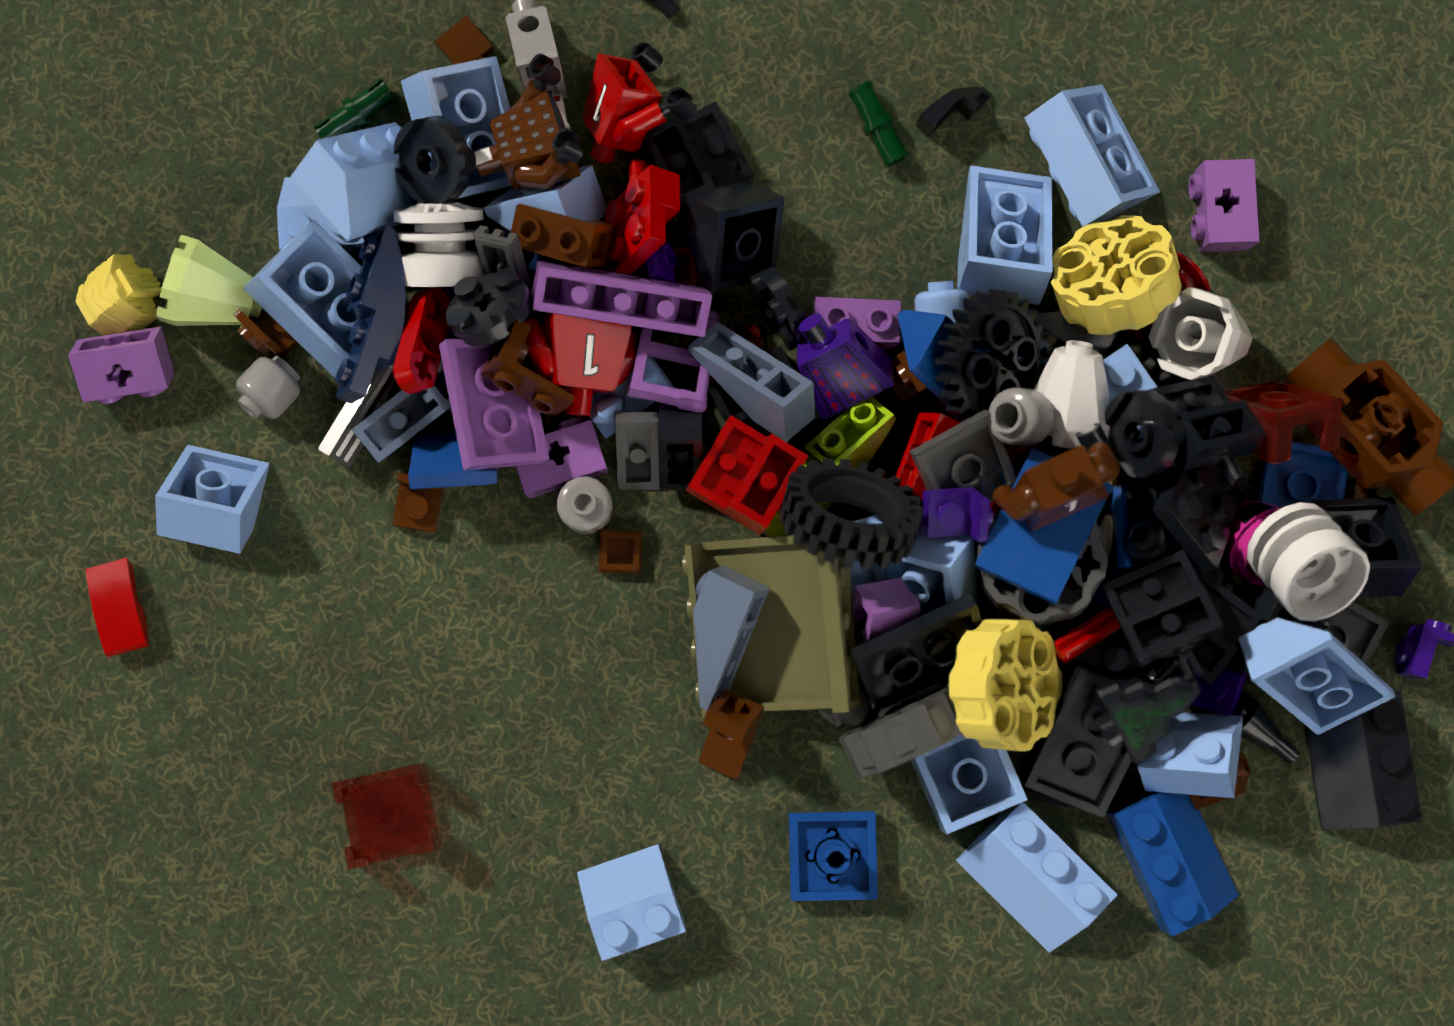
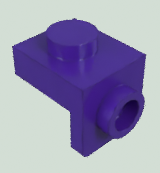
M1427 619L1425 624L1410 625L1407 638L1401 639L1395 650L1394 661L1399 663L1396 674L1410 679H1427L1437 643L1447 647L1454 646V633H1451L1452 626Z

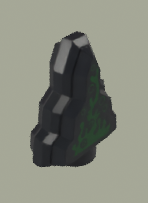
M1184 675L1167 676L1153 684L1141 679L1126 685L1113 681L1095 689L1097 699L1104 714L1095 718L1094 721L1112 751L1123 746L1128 751L1133 762L1136 765H1140L1156 753V743L1170 733L1173 718L1187 711L1202 689L1194 675L1193 679L1185 680Z

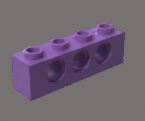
M537 260L532 288V309L705 337L712 294L705 287Z

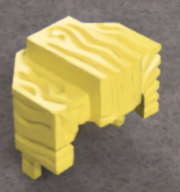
M114 254L95 268L94 271L88 274L85 283L79 286L75 301L88 325L101 335H109L144 329L145 326L157 319V308H155L156 305L153 299L161 293V287H159L160 282L157 281V277L153 275L154 272L150 268H139L135 264L132 255Z

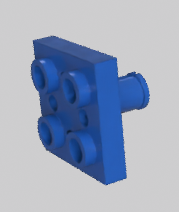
M875 811L788 812L791 901L878 899ZM831 827L836 828L838 830L837 838L828 839V837L835 836L836 832L832 830L829 833H826L827 829ZM851 849H857V850H859V852H860V857H859L858 860H856V859L858 858V853H857V852H854V853L852 854V860H851V854H850V850H851ZM808 850H810V853L808 854V858L810 860L814 858V853L816 851L815 861L809 862L805 859V853ZM828 873L837 874L830 877L831 881L839 880L836 883H830L827 880Z

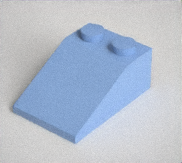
M970 166L958 256L957 289L965 290L968 295L974 296L977 291L988 292L989 289L1004 290L1006 292L1018 293L1019 298L1028 299L1030 301L1029 304L1040 305L1053 273L1052 177Z

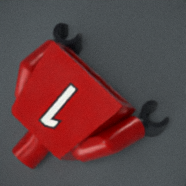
M648 43L636 44L631 51L630 59L598 54L583 111V121L595 139L590 156L605 164L613 163L618 149L632 152L638 150L646 132L666 122L665 117L669 114L674 113L680 120H688L697 111V106L691 101L693 97L681 87L671 88L665 96L664 103L659 105L662 95L646 73L655 71L662 64L663 57Z
M531 309L530 314L524 321L532 326L525 342L529 346L528 353L538 374L560 388L567 389V392L575 396L572 405L565 409V414L591 416L593 392H615L617 386L622 385L633 371L638 350L635 333L640 327L561 314L542 316L539 322L536 320L539 311Z

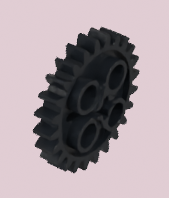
M989 289L988 292L977 291L975 299H963L964 310L953 309L952 314L955 324L944 323L943 325L949 336L947 340H938L937 345L944 350V355L934 359V363L943 366V371L935 377V381L945 383V387L938 395L939 398L950 399L945 410L956 413V422L961 423L983 410L989 411L994 398L1008 388L1034 390L1035 382L1039 380L1042 374L1039 371V365L1048 362V358L1040 356V350L1048 344V341L1039 340L1038 337L1045 328L1044 324L1034 323L1038 311L1028 309L1030 301L1028 299H1020L1018 293Z

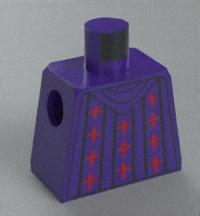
M813 314L801 322L799 330L806 340L797 345V365L801 375L814 382V403L823 420L894 385L892 360L852 319H844L829 327L820 314Z

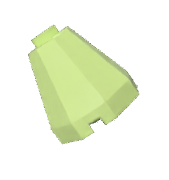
M181 235L178 240L180 248L175 247L161 288L160 298L167 299L165 308L159 306L157 308L156 317L158 321L174 326L243 325L234 316L239 309L250 318L251 316L259 318L262 307L242 289L253 277L198 239Z

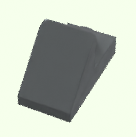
M616 412L618 490H660L658 457L659 412Z

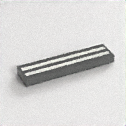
M408 304L405 306V319H404V324H405V320H406L407 313H408V309H409V305H408ZM421 334L422 341H423V343H424V345H425V344H426V343H425V340H424V338H423V336H422V334ZM394 364L382 371L374 370L366 397L352 404L345 403L318 450L344 466L351 467L364 446L351 429L394 397L399 388L394 377Z

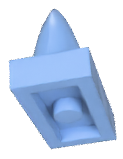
M647 356L643 381L675 388L654 358ZM633 371L622 385L617 386L615 392L595 393L592 397L591 416L589 417L605 438L610 437L616 432V412H643L656 402L629 396Z

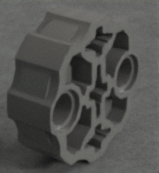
M999 509L994 514L992 525L988 527V536L1002 509ZM1095 523L1068 578V583L1072 590L1066 583L1056 605L1046 601L1047 609L1044 612L1034 614L1025 609L1023 600L1032 594L979 570L984 587L983 595L996 611H1003L1017 620H1031L1036 628H1043L1047 624L1060 621H1072L1087 610L1097 588L1102 585L1106 575L1108 555L1103 550L1099 536L1100 527ZM986 541L979 542L977 558ZM1084 554L1088 555L1089 568L1092 569L1086 582L1082 581L1081 568L1078 567Z
M949 685L877 719L874 716L844 732L839 737V740L856 777L864 778L875 773L884 772L928 753L963 733L956 724V710L954 702L949 697Z

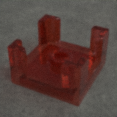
M1281 380L1225 392L1230 402L1245 399L1267 433L1265 438L1259 443V458L1272 464L1289 461L1291 458L1293 426L1321 420L1320 450L1329 451L1339 448L1342 398Z
M425 763L332 783L335 803H343L351 844L345 847L348 870L392 858L432 852L442 847Z

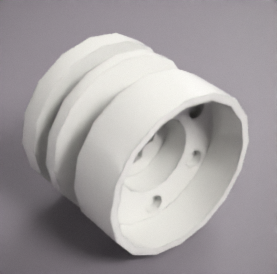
M443 202L439 204L417 203L405 209L394 210V222L414 223V229L395 232L397 240L415 243V251L401 253L405 286L451 287L466 277H475L477 279L485 275L478 251L466 249V241L474 240L473 234L478 228H465V222L484 220L483 208L471 207L460 202Z
M1300 502L1279 509L1260 524L1248 544L1247 560L1251 569L1262 579V582L1268 588L1272 589L1275 597L1284 608L1299 620L1318 621L1335 615L1348 607L1358 597L1368 580L1370 564L1364 551L1348 535L1342 532L1340 526L1331 519L1326 511L1316 504Z

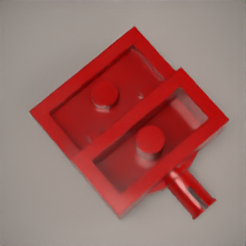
M640 159L632 160L629 163V183L627 188L615 200L610 201L605 211V222L615 225L607 256L609 272L631 275L666 242L665 224L680 211L679 174L651 164L647 167L646 162Z
M730 415L685 491L760 535L768 528L776 512L782 507L790 474L792 471L796 472V468L801 464L804 465L808 455L771 433L766 437Z

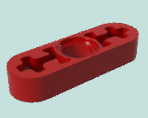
M430 287L415 293L411 298L393 366L395 380L398 386L407 394H415L433 387L436 381L441 361L439 345L447 337L449 325L446 322V311L450 304L448 296L439 287ZM421 334H422V336H423V338H424V340H425L426 346L424 345V343H423V341H422Z

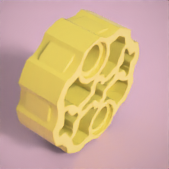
M1122 215L1106 222L1094 221L1077 230L1074 237L1066 245L1057 248L1052 257L1054 275L1051 284L1061 313L1069 324H1079L1085 327L1089 334L1109 336L1120 330H1138L1156 321L1159 313L1166 306L1175 303L1182 288L1178 272L1180 265L1171 235L1162 225L1147 223L1141 216Z
M984 619L978 628L973 631H966L957 645V658L949 677V697L954 702L956 724L965 738L977 740L981 748L1028 751L1032 749L1034 743L1041 737L1047 738L1053 728L1057 703L1062 696V672L1058 667L1052 637L1047 631L1038 630L1033 621Z

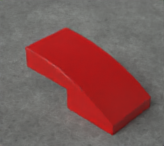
M126 557L85 569L92 611L104 654L107 657H112L149 646L146 617L143 606L138 602L134 570L129 559Z

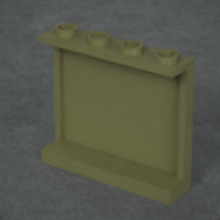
M794 535L706 541L685 545L682 567L689 584L690 596L687 600V614L693 624L694 639L691 644V655L696 664L693 612L698 596L695 595L696 587L706 572L711 569L727 566L770 587L729 691L764 706L763 711L832 709V713L851 712L863 705L862 686L850 649L858 646L850 567L842 566V558L835 557L833 563L823 560L825 552L820 551L813 556L806 552L808 543L798 546L793 542ZM697 682L696 688H695V696H696V701H697L698 705L700 706V703H699V688H698V682ZM701 708L702 718H705L707 711Z

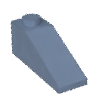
M719 322L705 332V337H698L688 345L692 356L755 423L785 442L789 441L815 418L814 382Z
M442 359L433 387L415 394H407L401 390L351 429L378 463L451 407Z
M727 566L711 569L706 572L699 580L695 595L698 596L693 612L700 708L706 711L725 689L730 690L770 590V587Z

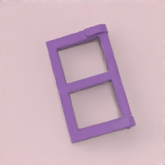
M709 310L706 331L717 322L720 323L721 317L717 312ZM642 327L629 396L678 406V409L696 413L705 411L710 380L709 372L692 356L688 349L652 342L650 340L653 329ZM647 356L700 367L696 392L644 382L643 376Z

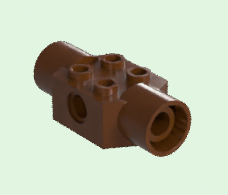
M1331 337L1285 376L1312 406L1306 427L1364 489L1386 486L1415 516L1436 502L1454 486V467L1437 450L1444 423L1385 360L1356 364Z

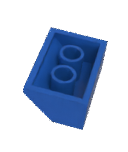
M1150 791L1106 811L1160 931L1170 936L1177 935L1213 918L1239 896L1199 809H1195L1188 794Z

